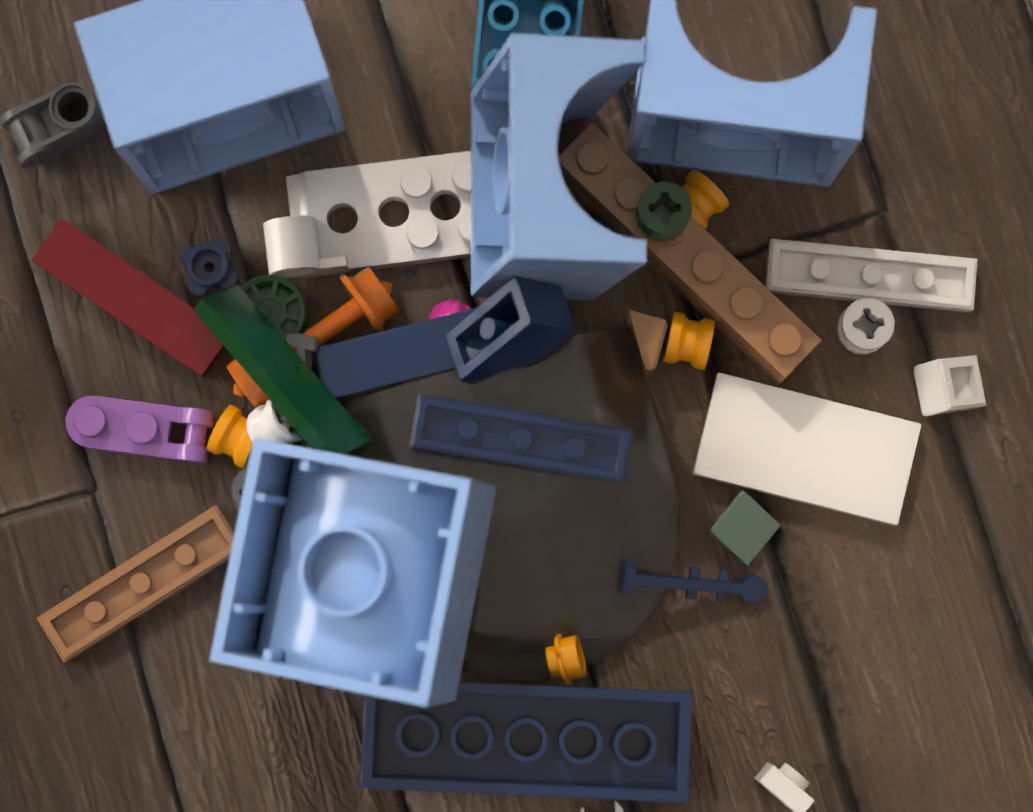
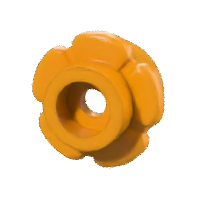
M561 634L554 637V646L546 647L548 668L553 679L561 677L566 686H572L574 679L587 676L583 648L577 635L564 638Z

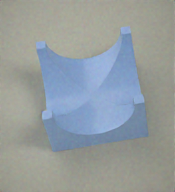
M651 0L646 37L641 39V41H644V64L637 70L626 155L635 163L830 187L862 139L876 9L853 7L842 42L821 65L806 74L790 80L765 83L733 77L711 65L696 51L688 40L678 17L676 0Z

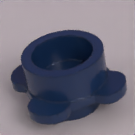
M216 239L212 244H202L197 247L188 246L183 250L181 261L186 265L190 276L187 287L192 294L203 296L210 289L218 287L228 289L236 285L238 274L231 268L229 256L232 253V248L227 241ZM206 264H214V270L212 272H206Z

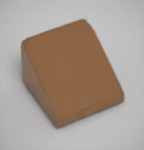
M629 310L626 320L640 371L643 376L649 377L650 374L653 375L656 369L668 323H666L665 319Z

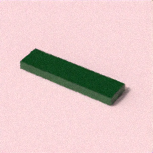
M239 285L200 300L194 310L313 450L350 457L365 451L372 441L371 438L309 366L304 363L297 352L286 342L284 337Z

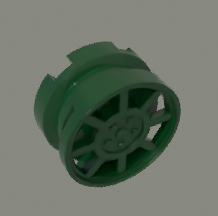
M262 275L249 280L241 287L285 340L286 334H302L307 330L309 322L308 307L299 290L287 279L275 275Z

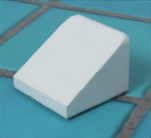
M977 355L937 359L914 367V376L923 416H934L986 406Z

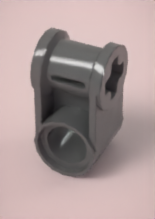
M78 83L61 85L59 88L33 101L11 108L0 117L3 129L10 130L21 153L18 161L21 167L25 169L43 165L55 159L62 152L90 138H94L106 125L99 99L88 88ZM87 101L89 106L85 117L77 122H69L68 113L70 108L77 102Z

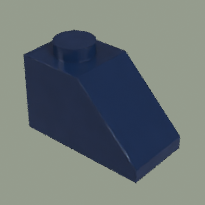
M514 276L447 333L446 338L460 380L469 382L542 361L574 335L577 330L560 286Z

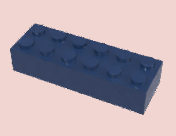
M459 681L456 701L429 707L365 694L360 788L688 803L692 692Z

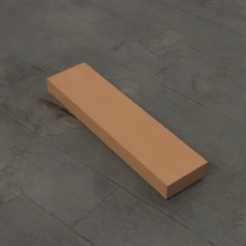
M216 504L37 617V620L63 663H68L230 560L235 531L219 505Z

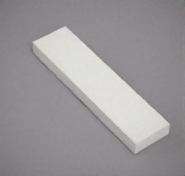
M770 239L765 287L775 294L846 301L876 298L887 305L970 313L974 310L978 259Z

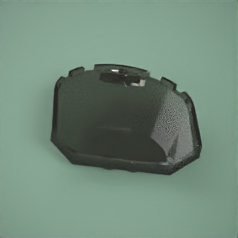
M630 327L571 336L542 361L519 366L473 381L460 380L458 371L455 369L378 391L343 406L372 440L365 451L354 456L355 458L456 476L497 486L464 654L463 670L502 680L530 681L549 679L552 676L547 664L546 647L554 646V637L561 634L563 638L577 635L583 648L586 667L622 646L651 615L661 599L665 588L634 586L631 597L620 596L624 559L636 561V573L671 576L679 543L680 514L673 474ZM418 393L632 429L633 435L625 483L411 448L409 445Z

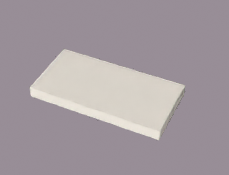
M718 372L692 475L897 526L922 424Z

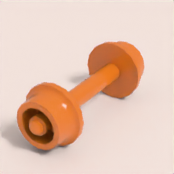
M369 267L354 276L343 274L339 278L352 299L302 334L317 337L318 347H320L363 316L366 317L377 333L384 331V324L399 312L398 307L390 296L393 283L387 281L380 282ZM291 346L297 352V348ZM236 359L230 362L226 368L236 381L233 386V395L241 397L246 395L255 408L266 404L269 398Z

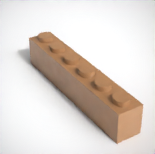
M593 123L558 156L559 168L564 183L618 234L633 239L646 240V261L706 318L715 320V327L777 386L822 341L691 216L683 233L674 240L659 242L646 237L638 228L636 211L644 190L655 182ZM666 200V205H668L672 210H678V209H673V208L671 207V205H669V204L667 203V200Z

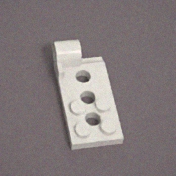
M471 151L305 171L300 174L286 176L290 216L271 219L263 223L269 275L282 278L298 277L302 279L358 272L368 267L374 270L471 257ZM449 194L457 198L461 205L458 215L451 220L436 218L430 210L431 204L436 197ZM390 201H400L409 209L408 219L398 227L387 226L380 220L381 208ZM348 207L358 215L355 228L348 233H337L329 227V217L337 208Z

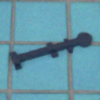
M624 559L619 595L631 597L634 586L686 590V599L697 600L698 591L716 592V598L719 602H723L727 593L739 594L749 603H758L765 597L767 585L763 579L754 574L746 575L740 581H730L727 569H721L718 579L700 578L701 568L697 567L689 568L688 577L636 573V561Z

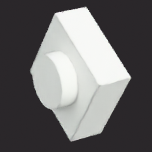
M767 762L754 777L757 782L792 812H806L815 801L804 792L810 783L786 762L780 769Z

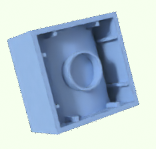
M142 0L74 23L114 148L151 195L346 131L304 0Z
M512 33L471 91V297H491L509 280L517 276L560 286L565 300H594L646 263V240L633 239L611 232L593 221L582 211L570 195L563 181L557 157V135L560 123L574 119L592 118L644 64V41Z
M254 438L209 661L424 707L456 701L497 486L456 476Z

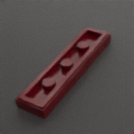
M62 218L31 260L203 378H205L226 348L194 311L195 308Z

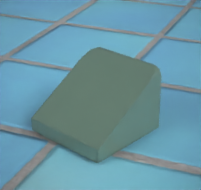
M742 490L707 531V534L748 566L781 525Z

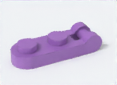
M85 396L76 400L68 409L65 423L70 438L77 444L89 449L207 464L209 451L205 447L207 428H213L215 412L199 408L177 407L102 396ZM174 424L187 425L184 444L171 443Z

